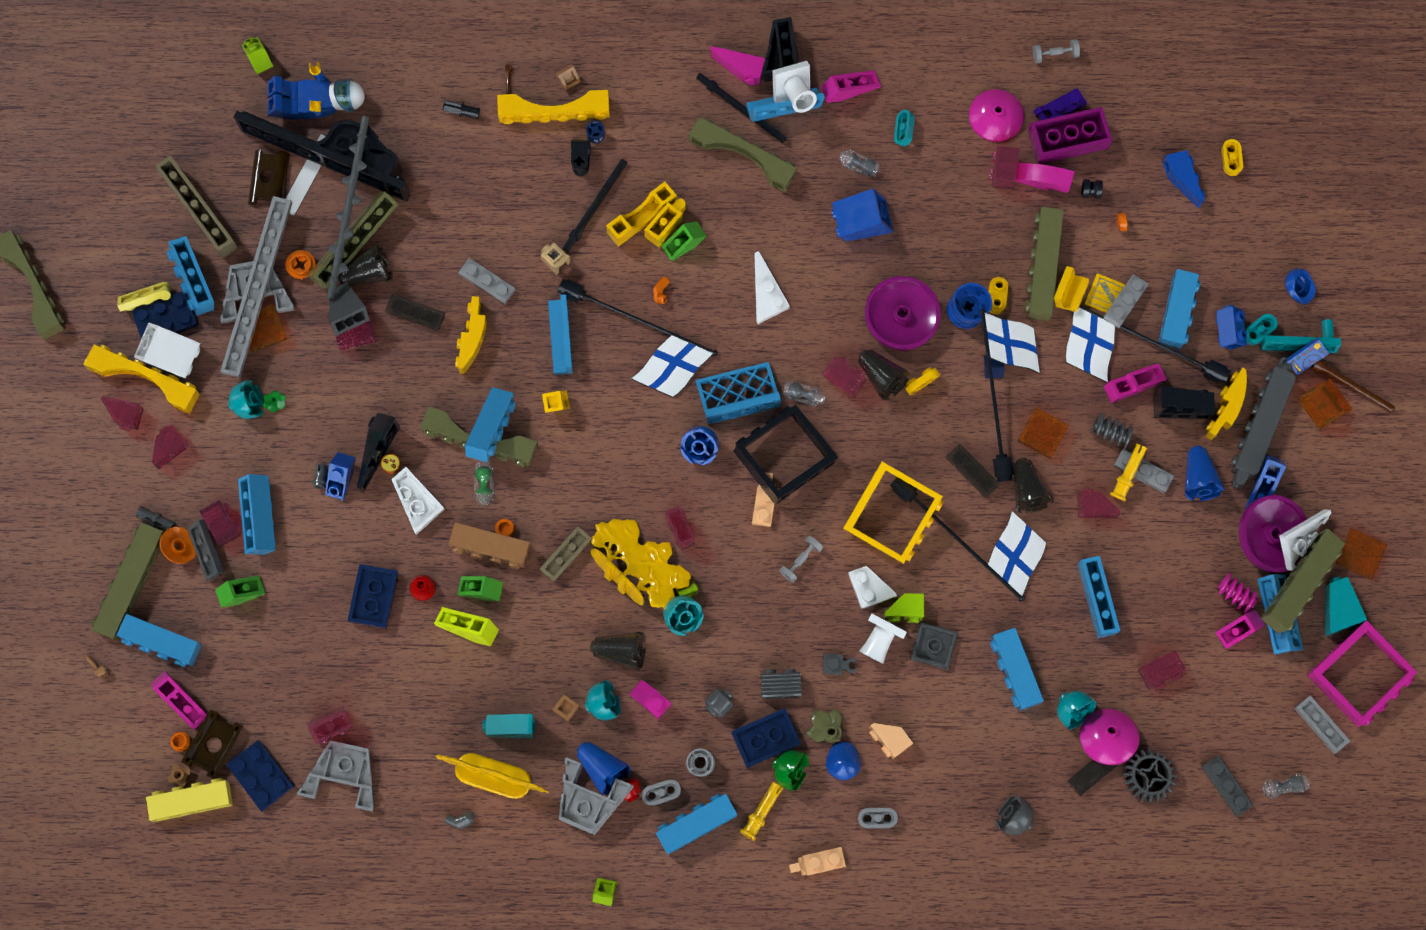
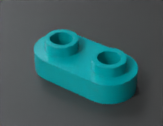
M908 110L900 111L895 122L894 142L902 147L907 146L913 138L915 116Z
M1264 314L1246 329L1247 344L1257 345L1263 340L1265 335H1270L1278 325L1275 316ZM1264 323H1268L1269 327H1265ZM1250 334L1255 335V339H1252Z

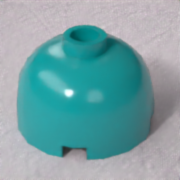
M252 380L236 384L229 394V409L242 419L260 417L264 410L261 411V406H263L264 402L262 393L257 385L253 386L251 384Z
M684 595L676 596L669 600L663 612L664 621L669 630L681 636L687 635L686 633L690 631H696L704 617L700 604L690 596Z
M604 680L593 685L588 691L587 701L585 702L586 710L589 713L591 712L595 718L603 721L615 719L621 714L620 700L618 695L614 697L612 690L615 688L610 681Z
M1066 692L1059 698L1057 716L1067 729L1072 730L1083 723L1085 720L1083 717L1087 713H1093L1097 703L1085 692Z

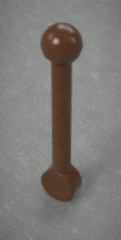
M508 64L505 66V71L507 72L506 94H510V72H512V66Z

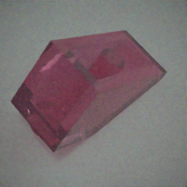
M102 396L103 404L114 422L120 427L119 429L131 432V429L138 430L144 410L140 404Z
M173 425L162 428L156 436L152 463L158 470L190 447Z
M1083 489L1078 494V518L1117 519L1120 515V510L1101 492H1095L1094 489Z

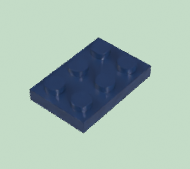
M181 291L171 295L168 300L160 299L131 310L141 339L148 323L155 324L177 334L197 327L198 323L193 310L190 311L187 300H189L187 294H183Z
M359 564L347 621L387 629L399 572L397 570Z
M785 708L731 731L746 768H750L801 745Z
M257 740L226 764L261 812L265 811L294 788L260 740Z

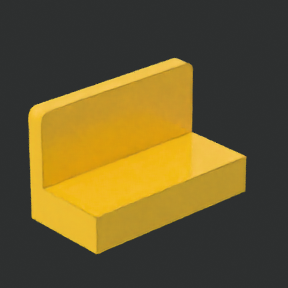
M1066 267L1054 296V301L1058 308L1077 312L1088 287L1089 279L1075 275L1073 267Z

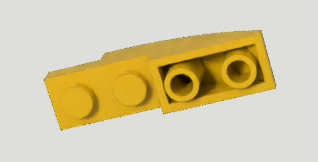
M472 296L471 302H468L467 312L470 314V320L466 321V332H461V338L457 339V349L460 350L459 356H456L455 366L459 369L460 374H464L476 359L486 332V315H480L481 301L480 297Z
M1242 368L1239 372L1235 371L1230 378L1232 382L1230 386H1225L1219 394L1222 396L1219 401L1222 405L1216 413L1218 418L1216 421L1211 420L1206 427L1208 433L1205 437L1209 440H1212L1217 435L1221 427L1228 430L1236 420L1245 398L1247 384L1245 368Z

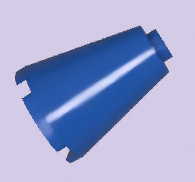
M1194 446L1187 454L1185 496L1192 501H1195L1194 498H1200V501L1214 499L1221 495V490L1224 492V486L1207 449L1202 446Z
M584 742L578 747L577 757L601 795H609L615 778L621 780L623 776L625 778L629 776L631 767L627 763L592 742Z

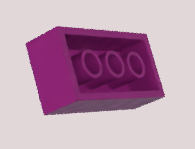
M1102 107L1032 122L1028 129L1037 164L1106 150L1112 142Z

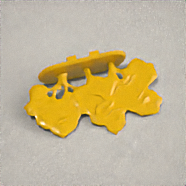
M612 519L608 523L600 522L596 524L597 532L591 537V543L595 547L605 548L607 557L601 551L594 548L591 549V555L598 566L605 572L604 577L609 582L613 580L618 585L617 590L622 595L626 593L634 602L643 605L644 598L640 591H647L650 605L665 609L669 600L675 597L674 588L681 589L689 586L691 574L681 565L668 564V559L672 555L670 542L657 544L656 542L647 541L644 545H640L638 543L640 530L635 520ZM606 542H609L608 547L605 546ZM612 544L617 546V551L614 555H611L613 551H610ZM618 553L622 554L621 557H617L616 555ZM614 559L623 560L627 565V569L621 572L612 561ZM627 575L639 579L637 587L626 577ZM648 583L651 584L649 588L644 587Z
M475 753L464 754L459 759L439 754L435 756L437 759L455 765L456 777L461 782L512 799L522 798L530 789L549 793L541 786L531 783L530 775L525 770Z

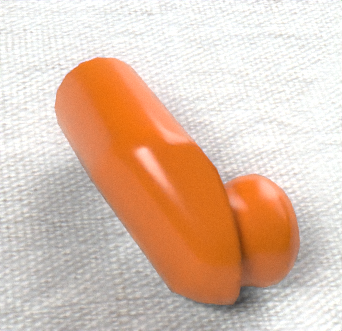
M664 276L653 288L654 301L657 304H665L667 301V296L663 294V290L670 281Z

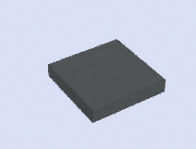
M920 622L910 660L948 670L958 632Z

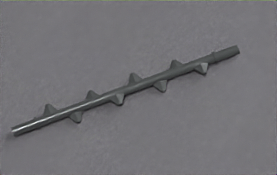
M362 116L357 143L349 147L355 153L351 175L342 178V182L348 186L344 210L336 214V217L341 220L338 242L328 248L335 255L327 293V299L334 300L337 282H339V274L348 271V267L341 261L345 241L353 236V232L348 229L352 206L361 203V198L355 195L359 171L367 167L361 161L369 123V117Z

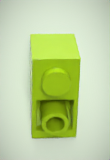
M251 37L245 40L242 47L256 74L274 67L258 37Z
M904 593L884 613L883 619H888L890 623H898L900 620H907L908 623H919V620L924 618V594Z

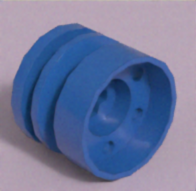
M966 283L960 286L947 303L946 311L952 324L962 329H972L982 322L979 311L985 309L987 314L991 311V295L985 287L977 283Z

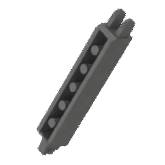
M1285 357L1280 359L1272 371L1268 370L1264 378L1266 385L1264 388L1261 387L1257 396L1260 398L1258 405L1255 404L1251 411L1253 415L1252 420L1248 421L1244 431L1246 435L1240 439L1237 446L1240 449L1238 455L1235 454L1231 461L1233 466L1231 472L1235 473L1231 484L1236 489H1240L1247 479H1251L1259 473L1296 379L1294 374L1291 373L1293 363L1288 364V359Z

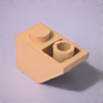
M873 723L869 727L871 730L869 734L875 741L879 740L883 746L881 750L886 757L890 756L894 759L913 744L902 727Z

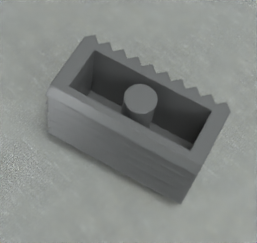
M785 669L784 673H776V670H765V674H761V698L763 700L801 698L800 672H796V669Z

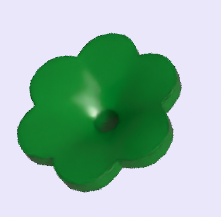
M272 391L264 395L263 407L269 409L270 412L283 409L286 396L280 394L279 391Z

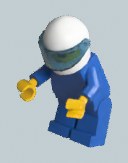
M317 62V66H312L309 63V72L314 75L315 80L291 82L283 80L282 77L274 76L267 82V98H269L267 100L268 116L292 120L301 118L308 120L314 118L321 119L336 113L337 110L353 112L363 104L365 99L363 88L351 78L339 79L332 83L323 74L320 62Z

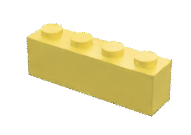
M223 778L213 779L210 784L203 785V782L191 784V788L186 789L183 786L174 787L171 789L172 792L167 793L155 791L152 792V796L146 797L149 820L152 822L233 806L230 783L226 780L223 781Z

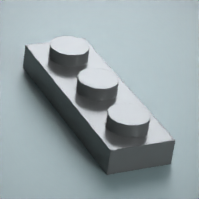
M198 520L190 525L187 530L206 581L215 579L224 571L205 520Z
M1219 756L1201 767L1235 817H1238L1253 806Z

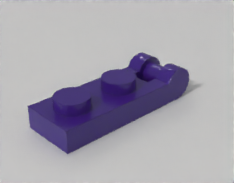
M1078 88L1052 102L1038 107L1033 113L1040 120L1071 114L1086 106L1087 102ZM1048 112L1050 117H1047L1045 113Z

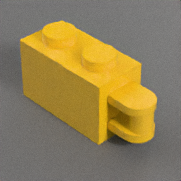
M682 198L676 199L672 205L667 202L644 229L645 238L660 248L683 221V213L686 209L685 200Z

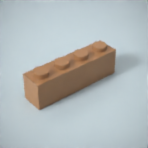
M456 522L448 543L455 553L463 554L467 552L471 554V557L482 559V557L489 558V561L495 564H500L501 562L508 563V566L514 569H519V567L525 568L531 548L530 542Z

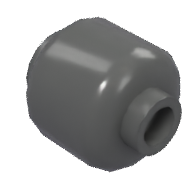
M715 689L705 699V709L714 718L717 716L722 718L733 708L734 704L731 700L733 696L726 689L724 691Z

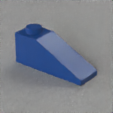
M1266 454L1245 509L1254 500L1274 494L1286 468L1285 461Z

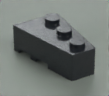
M791 17L773 20L765 65L762 71L764 82L773 81L772 70L799 63L794 24Z
M1161 386L1153 396L1154 418L1211 419L1215 415L1214 392Z

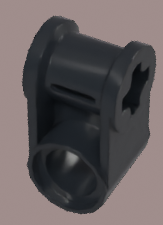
M571 139V165L574 174L577 176H584L589 171L590 140Z

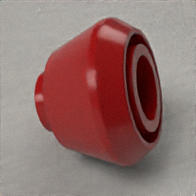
M418 575L412 579L409 590L416 600L426 601L435 594L436 584L430 576Z
M635 777L626 781L634 786L623 801L628 800L631 803L640 797L638 795L641 792L640 782Z

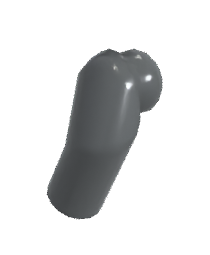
M471 811L465 812L460 817H455L448 813L444 823L458 829H464L474 822L475 815Z

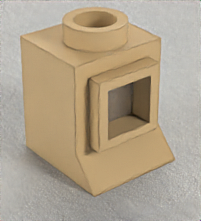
M555 243L551 246L547 244L541 250V260L556 275L560 273V266L564 263L567 265L571 263L570 256L564 253Z

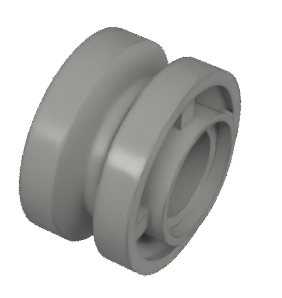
M695 749L689 753L686 766L691 774L704 777L714 770L715 758L706 749ZM699 757H703L706 760V765L703 768L696 766V760Z

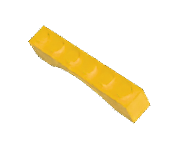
M590 90L573 102L557 106L534 104L522 99L517 94L497 95L499 123H531L532 121L546 123L550 122V120L565 122L569 119L584 121L589 118L597 120L610 118L608 90Z
M94 344L83 363L88 370L104 377L130 374L146 378L155 383L164 392L172 407L188 414L191 413L200 395L195 385L189 382L183 384L179 382L177 377L170 374L167 377L162 374L161 370L155 367L149 369L139 360L135 359L133 362L128 359L127 355L121 352L115 354L111 352L112 349L105 345L99 347Z

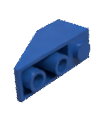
M1187 150L1166 155L1162 163L1168 180L1197 208L1201 207L1205 200V194L1200 189L1199 176L1194 171L1192 156H1189Z

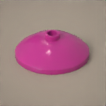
M992 89L982 92L973 100L969 109V122L972 129L978 136L991 142H1003L1011 139L1020 131L1024 121V111L1021 103L1014 95L1004 90ZM995 109H1000L1001 112L998 113Z
M1115 709L1094 711L1085 718L1080 728L1079 737L1083 750L1098 763L1119 765L1132 758L1137 751L1139 731L1133 720L1121 711ZM1112 729L1115 733L1111 734L1108 730Z

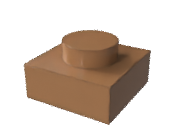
M572 64L556 73L565 91L581 82Z
M563 694L552 711L569 722L580 705Z

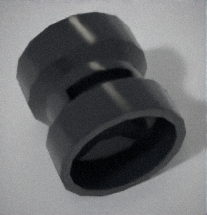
M1083 179L1081 197L1088 198L1093 196L1094 198L1101 199L1103 181L1096 180L1092 182L1089 179Z

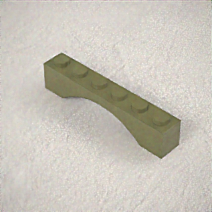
M699 117L689 133V142L703 150L726 149L745 155L762 170L769 185L785 193L796 176L797 168L793 163L779 159L776 154L764 151L762 147L747 142L740 135L735 136L727 128L718 127L708 118L703 119Z
M9 230L0 235V258L21 270L27 277L33 294L31 320L38 334L45 340L65 330L62 325L64 320L59 312H55L54 307H56V304L51 296H47L46 291L48 289L45 283L39 281L37 276L40 273L35 265H31L30 260L32 258L27 249L23 250L21 246L24 244L19 234L15 235L12 230Z
M428 406L420 427L424 435L430 438H435V436L442 438V441L448 444L458 443L460 447L465 449V444L470 434L460 429L451 420L447 412ZM518 435L510 439L497 441L494 455L497 459L507 462V460L514 461V464L519 467H531L538 444L535 440Z

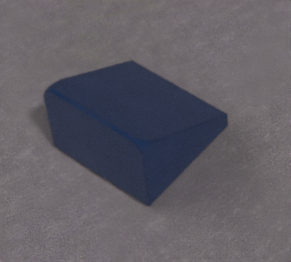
M984 355V376L989 378L987 356ZM991 359L993 378H1003L1004 364Z

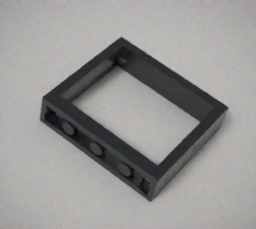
M796 404L791 408L789 406L784 408L778 417L775 418L773 416L765 422L766 425L762 428L756 427L751 431L749 437L740 438L735 443L736 446L733 451L775 505L834 465L838 459L837 455ZM792 416L825 458L778 490L747 451L746 447Z

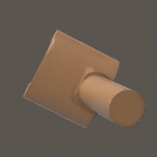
M89 655L86 656L85 659L92 666L96 676L103 678L109 675L104 665L98 667Z

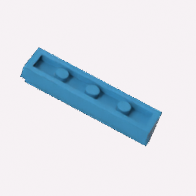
M817 88L810 89L817 98L815 105L811 109L821 107L825 98L824 94L818 93ZM771 97L746 104L751 122L796 113L790 100L775 103L774 98Z
M560 295L561 300L548 301L554 375L573 373L566 295Z
M1272 574L1257 579L1264 612L1281 589L1279 579L1282 586L1287 580L1286 574ZM1297 619L1294 620L1295 625L1290 631H1284L1279 634L1268 625L1274 655L1304 650Z

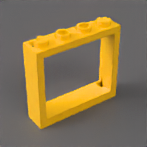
M882 461L843 529L904 564L906 560L910 562L915 551L912 549L915 544L920 545L925 536L922 534L924 528H929L935 518L931 517L934 511L937 510L939 512L944 503L941 500L943 496ZM886 471L935 498L902 555L854 528Z

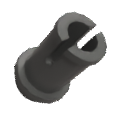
M315 465L314 480H312L314 488L325 489L327 484V465Z

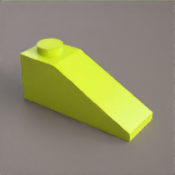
M444 607L441 608L434 622L435 626L472 642L490 647L499 631L488 618Z

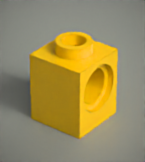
M567 390L542 394L545 413L570 409Z

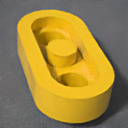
M1228 139L1221 148L1223 170L1229 176H1237L1243 169L1242 148L1237 140Z
M995 277L989 284L988 292L992 299L990 313L998 315L1006 307L1008 282L1002 277ZM1000 283L1002 288H998L996 284ZM994 301H998L1000 305L996 306Z
M927 368L922 372L921 377L918 379L914 377L906 383L907 387L905 390L909 395L915 394L940 376V372L937 368Z

